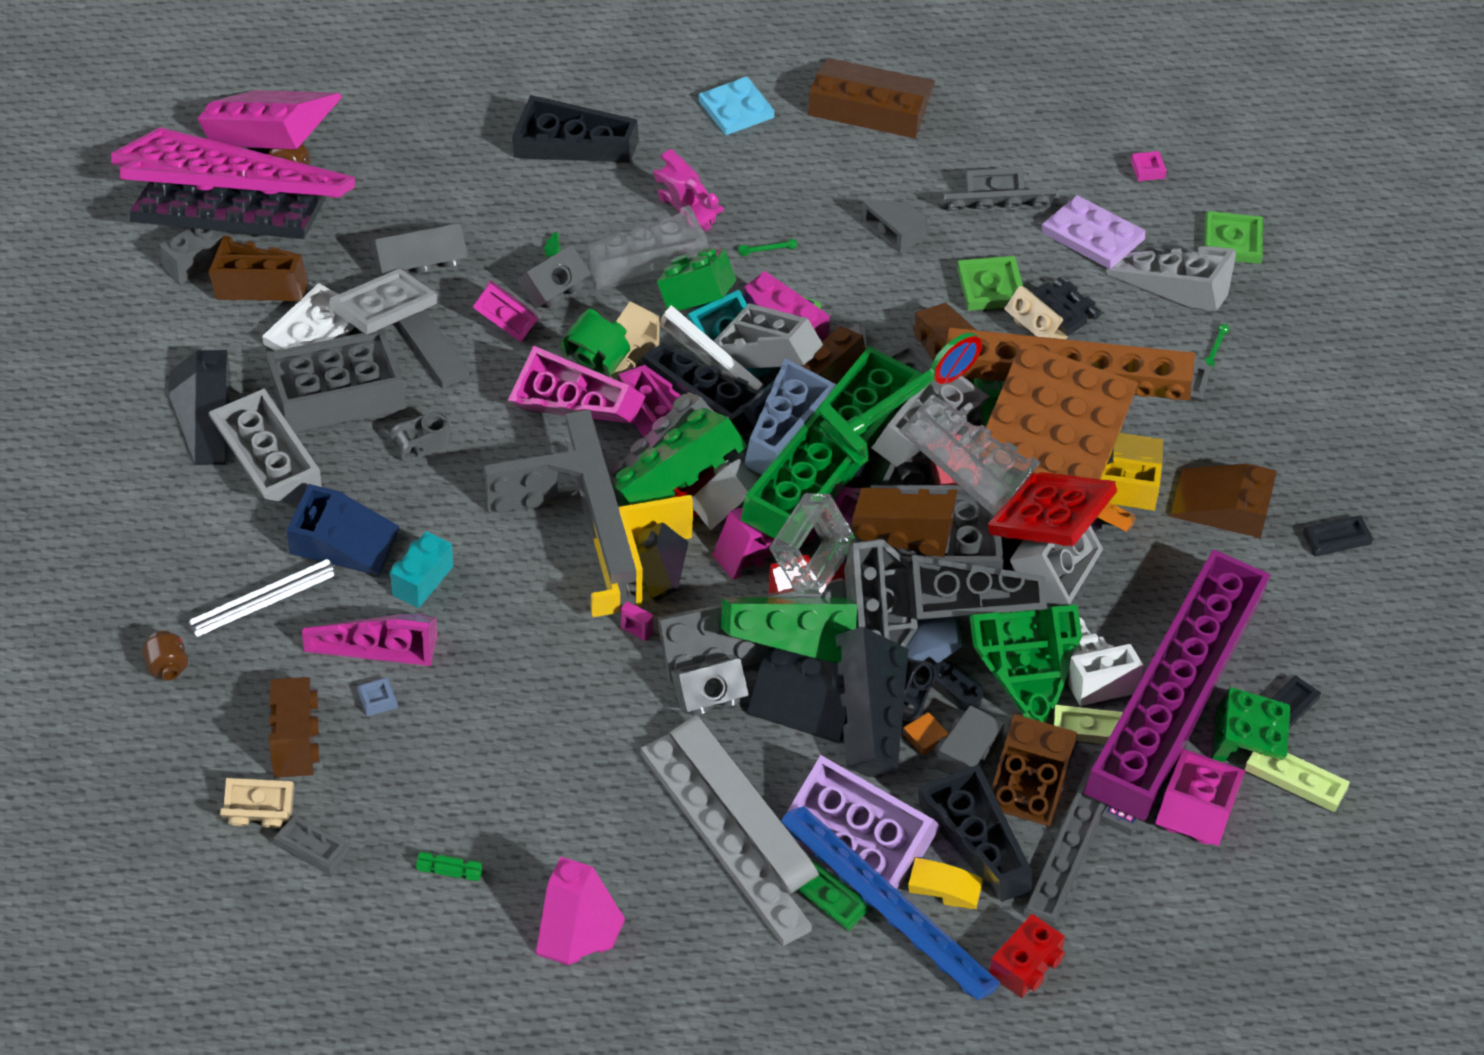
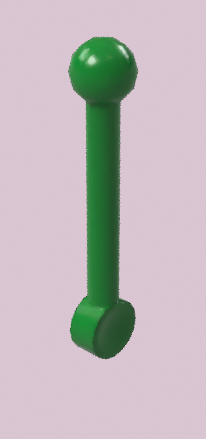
M790 238L787 242L754 247L740 245L738 253L741 256H747L752 252L781 248L793 250L797 247V241Z
M1227 324L1219 325V334L1208 358L1204 359L1207 365L1212 366V368L1215 363L1213 359L1224 335L1229 332Z

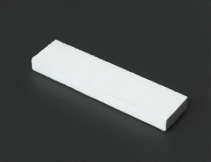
M672 305L660 319V326L707 366L713 365L720 368L721 374L735 380L737 377L749 381V387L759 390L762 383Z

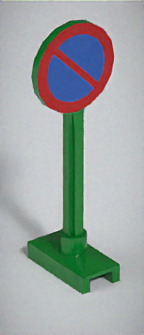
M972 332L963 333L954 338L937 354L930 370L917 376L860 416L856 415L847 422L827 403L818 409L819 414L825 419L820 423V427L860 467L868 461L867 443L860 437L867 430L866 428L922 391L931 382L935 381L939 384H946L960 378L971 368L980 355L983 344L981 338Z

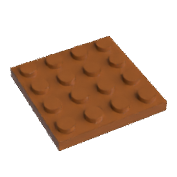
M1021 342L976 453L978 457L1026 474L1031 472H1047L1101 479L1139 387L1138 382Z

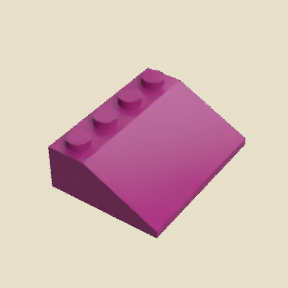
M253 90L209 103L205 111L197 119L209 140L236 147L298 149L339 102L342 96L340 93Z

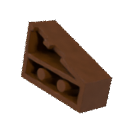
M227 235L223 236L209 270L216 300L301 301L308 284L301 254L274 247H269L268 250L257 248L255 243L246 241L245 244L233 242L232 237Z
M861 488L853 515L851 536L864 541L883 539L894 548H904L921 552L928 556L934 555L944 558L952 530L958 490L948 489L947 494H930L929 489H919L918 494L901 493L900 488Z

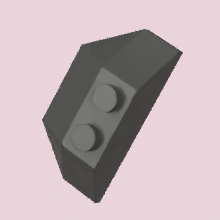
M883 539L851 542L844 571L846 597L857 604L856 628L863 626L906 647L918 629L913 565Z

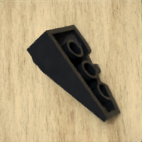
M197 350L169 372L168 396L195 465H226L227 442L210 418L209 412L229 404L230 366L227 350Z

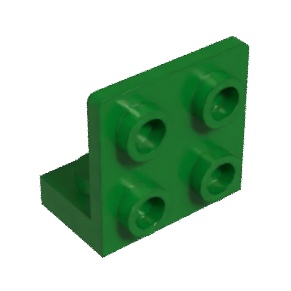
M1229 687L1215 708L1211 758L1224 762L1231 752L1235 753L1237 748L1240 747L1284 760L1288 752L1290 705Z

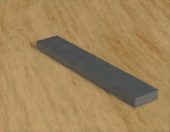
M1090 759L1023 911L1024 917L1028 918L1031 914H1034L1053 928H1055L1101 821V816L1108 805L1084 794L1090 772L1096 763V760Z

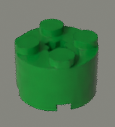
M590 308L581 314L559 343L560 350L566 359L571 355L577 361V364L608 377H611L630 351L629 342L625 337L626 329L616 321L610 323Z

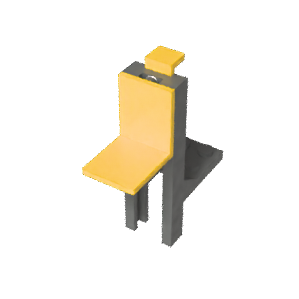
M590 409L566 413V425L571 443H566V452L484 465L488 514L495 512L506 513L513 509L525 507L536 508L543 504H553L583 512L605 591L591 594V613L593 617L620 613L626 601L639 608L642 607L643 569L637 547L638 537L643 530L663 522L684 539L692 538L693 498L691 495L618 507ZM564 472L573 475L575 485L558 488V473Z

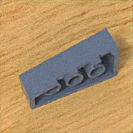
M784 358L771 393L767 397L764 409L750 437L744 466L763 475L835 388L836 384Z

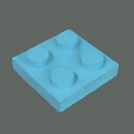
M748 77L699 94V102L725 135L774 118V109Z

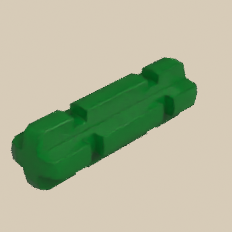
M425 851L419 852L416 861L418 871L430 873L431 870H435L434 874L462 878L463 875L466 876L467 880L479 881L483 872V864L480 861L469 860L467 863L464 862L465 859L441 854L433 857V853Z

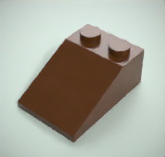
M1248 463L1182 469L1170 517L1261 538L1277 470Z

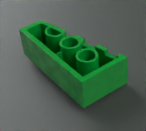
M706 408L698 409L687 417V422L682 426L667 432L663 437L664 440L655 448L652 447L645 450L640 455V460L634 465L619 471L615 477L616 479L611 482L613 491L624 506L669 499L675 496V488H684L698 481L699 472L711 466L716 469L725 462L724 455L733 449H736L739 453L748 446L728 417Z
M722 597L721 629L729 636L837 664L842 661L841 648L836 647L835 635L856 629L857 604L848 598Z

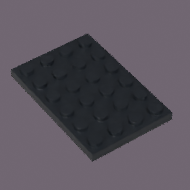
M149 182L130 210V222L304 239L327 196L286 192L266 194L261 192V190L224 187L199 190L196 188V185Z

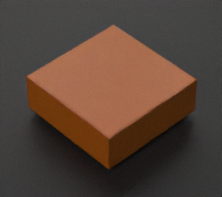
M929 712L903 727V735L922 756L935 749L943 736L946 738L949 736V733Z

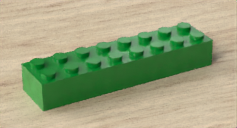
M869 346L745 495L741 521L796 549L860 468L822 430L820 423L825 419L819 414L818 409L829 403L847 422L856 415L860 416L922 373ZM907 401L867 427V430L860 435L867 443L868 457L874 451L872 447Z

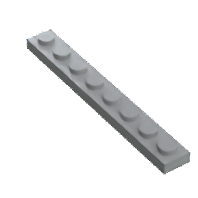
M667 734L641 747V756L781 945L785 946L811 932L812 924L671 736Z

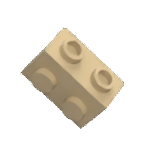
M1019 286L1004 308L1014 317V322L1024 329H1029L1037 337L1067 339L1068 336L1058 329L1063 321L1062 317L1027 288Z
M226 778L224 808H221L220 816L224 820H229L228 824L232 826H249V821H262L263 827L282 828V823H287L292 817L295 783L293 781Z

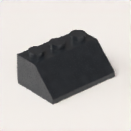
M769 646L759 668L747 714L839 744L844 733L843 725L848 723L847 714L844 708L841 707L840 695L845 694L844 677L839 676L837 664Z

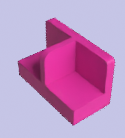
M489 280L487 287L473 305L474 309L520 342L538 320L536 312L492 280Z

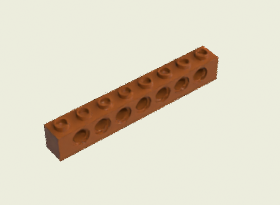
M949 328L946 345L959 335L969 332L977 334L983 343L981 353L976 362L962 375L966 378L1005 381L1020 344L1023 342L1136 381L1139 387L1135 395L1188 401L1191 398L1195 352Z

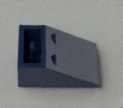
M308 484L287 528L289 554L316 561L329 559L333 565L379 576L400 528L399 525L337 490Z

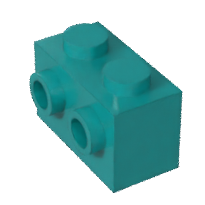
M425 531L418 540H414L409 546L407 554L401 561H396L390 570L392 596L420 608L454 566L452 543L428 531Z

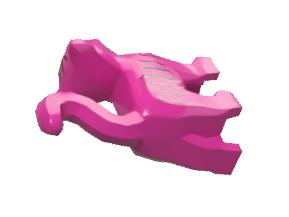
M669 149L661 155V159L666 162V166L661 170L656 169L653 171L655 180L658 183L663 182L669 188V191L662 189L657 191L659 199L664 203L669 201L678 212L690 217L693 227L709 231L712 224L716 222V215L722 213L725 209L723 206L718 205L719 200L716 195L707 193L698 173L677 155L675 151Z

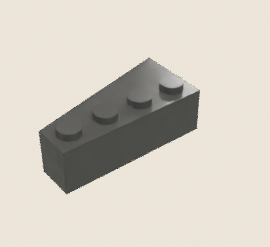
M912 555L917 620L1047 609L1044 576Z

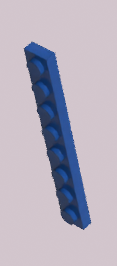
M805 806L787 811L781 823L789 829V833L795 839L805 843L818 860L827 863L836 871L838 878L842 882L851 885L858 891L865 903L879 910L892 927L901 930L911 939V943L916 949L925 952L932 958L939 970L953 977L967 995L980 1000L995 992L1000 982Z

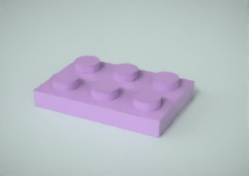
M1078 195L1042 224V233L1109 269L1144 241L1146 230Z

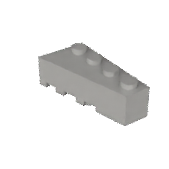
M963 376L946 384H939L933 381L922 391L907 400L887 425L872 449L897 467L926 449L927 444L944 438L974 419L990 396Z

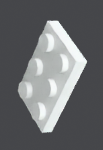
M318 283L301 301L272 326L262 338L264 345L277 351L345 337L355 326L330 309L329 298L339 294Z

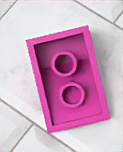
M1183 749L1167 787L1155 824L1163 826L1169 832L1183 833L1194 837L1200 843L1219 846L1245 770Z

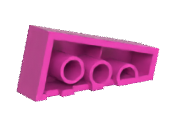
M533 346L508 401L525 411L565 416L566 413L590 409L593 419L633 424L646 396L625 383Z

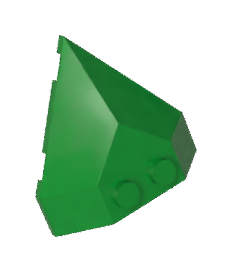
M1078 605L1049 607L1046 610L970 615L974 649L1023 716L1046 723L1051 710H1055V705H1057L1069 673V660L1074 647L1079 646L1082 638Z

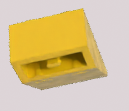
M1125 433L1119 434L1114 446L1113 462L1106 466L1101 478L1116 482L1118 492L1110 500V503L1155 511L1161 480L1163 439Z

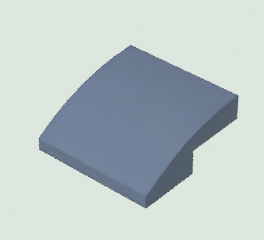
M960 617L917 620L918 629L905 648L909 649L908 658L923 661L930 656L939 663L962 647Z

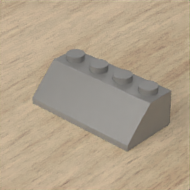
M265 389L209 412L210 418L263 498L297 505L300 503L308 484L322 487L320 469Z

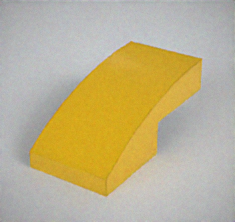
M915 858L908 887L909 893L942 897L944 905L976 910L983 878L948 864Z

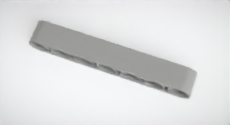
M697 715L669 732V736H671L789 894H792L818 876L815 866Z

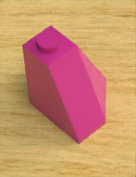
M560 857L547 885L536 955L570 965L581 961L583 956L596 951L601 953L613 948L625 918L592 866Z

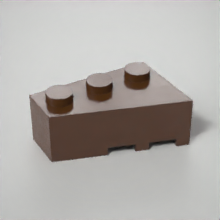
M946 302L915 312L916 325L913 326L914 335L921 342L933 361L947 343L949 328L976 330ZM964 377L974 385L973 378Z
M310 677L270 679L271 715L269 716V725L271 726V734H269V747L274 778L314 775L313 763H320L319 743H313V736H319L318 716H312V710L318 709V691L311 690Z

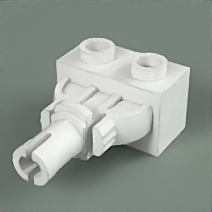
M1080 618L1082 638L1079 646L1074 647L1068 678V686L1079 705L1083 706L1132 695L1141 681L1143 664L1132 645L1126 644L1114 647L1107 644L1102 636L1098 639L1096 634H1090L1083 619Z

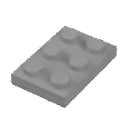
M399 268L329 298L330 309L367 335L437 304V293Z

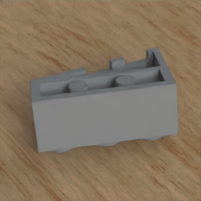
M750 303L713 341L744 368L781 367L784 358L798 365H805L823 345L808 318Z
M747 451L745 453L740 452L730 461L726 460L713 471L716 476L692 497L693 509L710 530L718 526L731 510L739 508L744 504L745 495L762 476L744 466Z

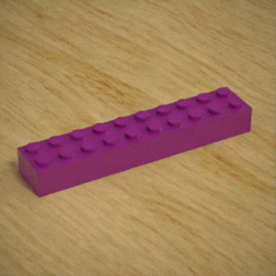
M1212 549L1094 764L1084 794L1142 821L1146 820L1262 601L1271 576L1270 573Z

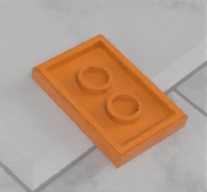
M1109 502L1098 515V518L1127 532L1135 522L1136 515Z

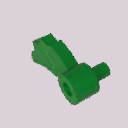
M557 231L552 234L550 239L546 240V246L543 248L547 258L554 256L561 250L559 233Z

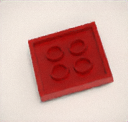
M1031 472L988 523L990 535L1074 547L1118 492L1116 482L1047 472Z

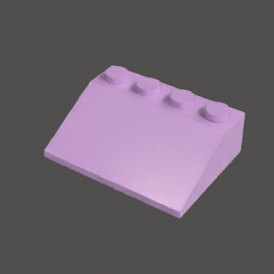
M822 755L818 758L788 809L790 811L805 806L896 889L900 887L912 871L915 858L923 857L940 828V825L932 818ZM795 839L806 854L838 878L836 871L827 863L818 860L805 843ZM844 883V884L847 885L850 889H852V890H854L855 892L859 893V892L856 891L851 885H848V884Z

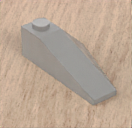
M1204 246L1198 247V252L1182 253L1181 248L1172 249L1171 253L1165 255H1155L1153 251L1130 252L1111 269L1107 268L1106 273L1109 276L1187 307L1203 309L1205 311H1217L1229 294L1236 251L1230 248Z

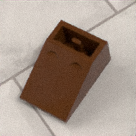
M1013 715L992 786V791L1004 814L1050 827L1078 740L1076 731L1020 715Z

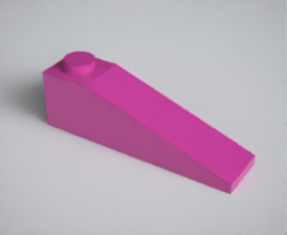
M398 614L303 628L302 631L304 652L431 666L438 636L436 617L424 614Z

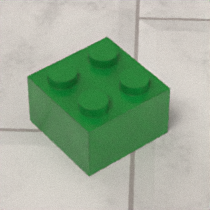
M709 247L699 251L698 255L688 258V255H681L672 259L671 264L664 269V273L657 280L667 310L672 305L677 311L723 299L737 279L726 249L715 250L714 247Z

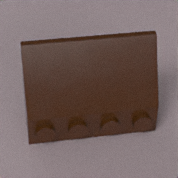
M828 58L817 72L810 89L808 116L916 139L935 85V80Z

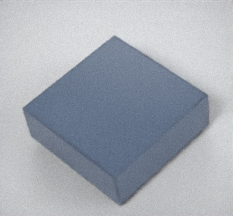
M388 677L357 686V692L366 716L398 708V702Z

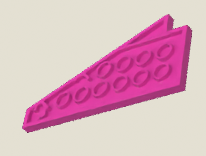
M162 127L111 153V164L122 166L120 167V179L196 185V188L199 190L224 187L261 190V192L266 194L286 192L323 195L332 198L342 197L343 194L355 188V177Z

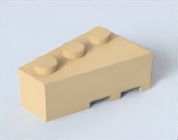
M631 301L616 321L626 329L625 337L630 345L629 353L610 377L617 381L618 374L640 367L642 356L659 345L660 316Z

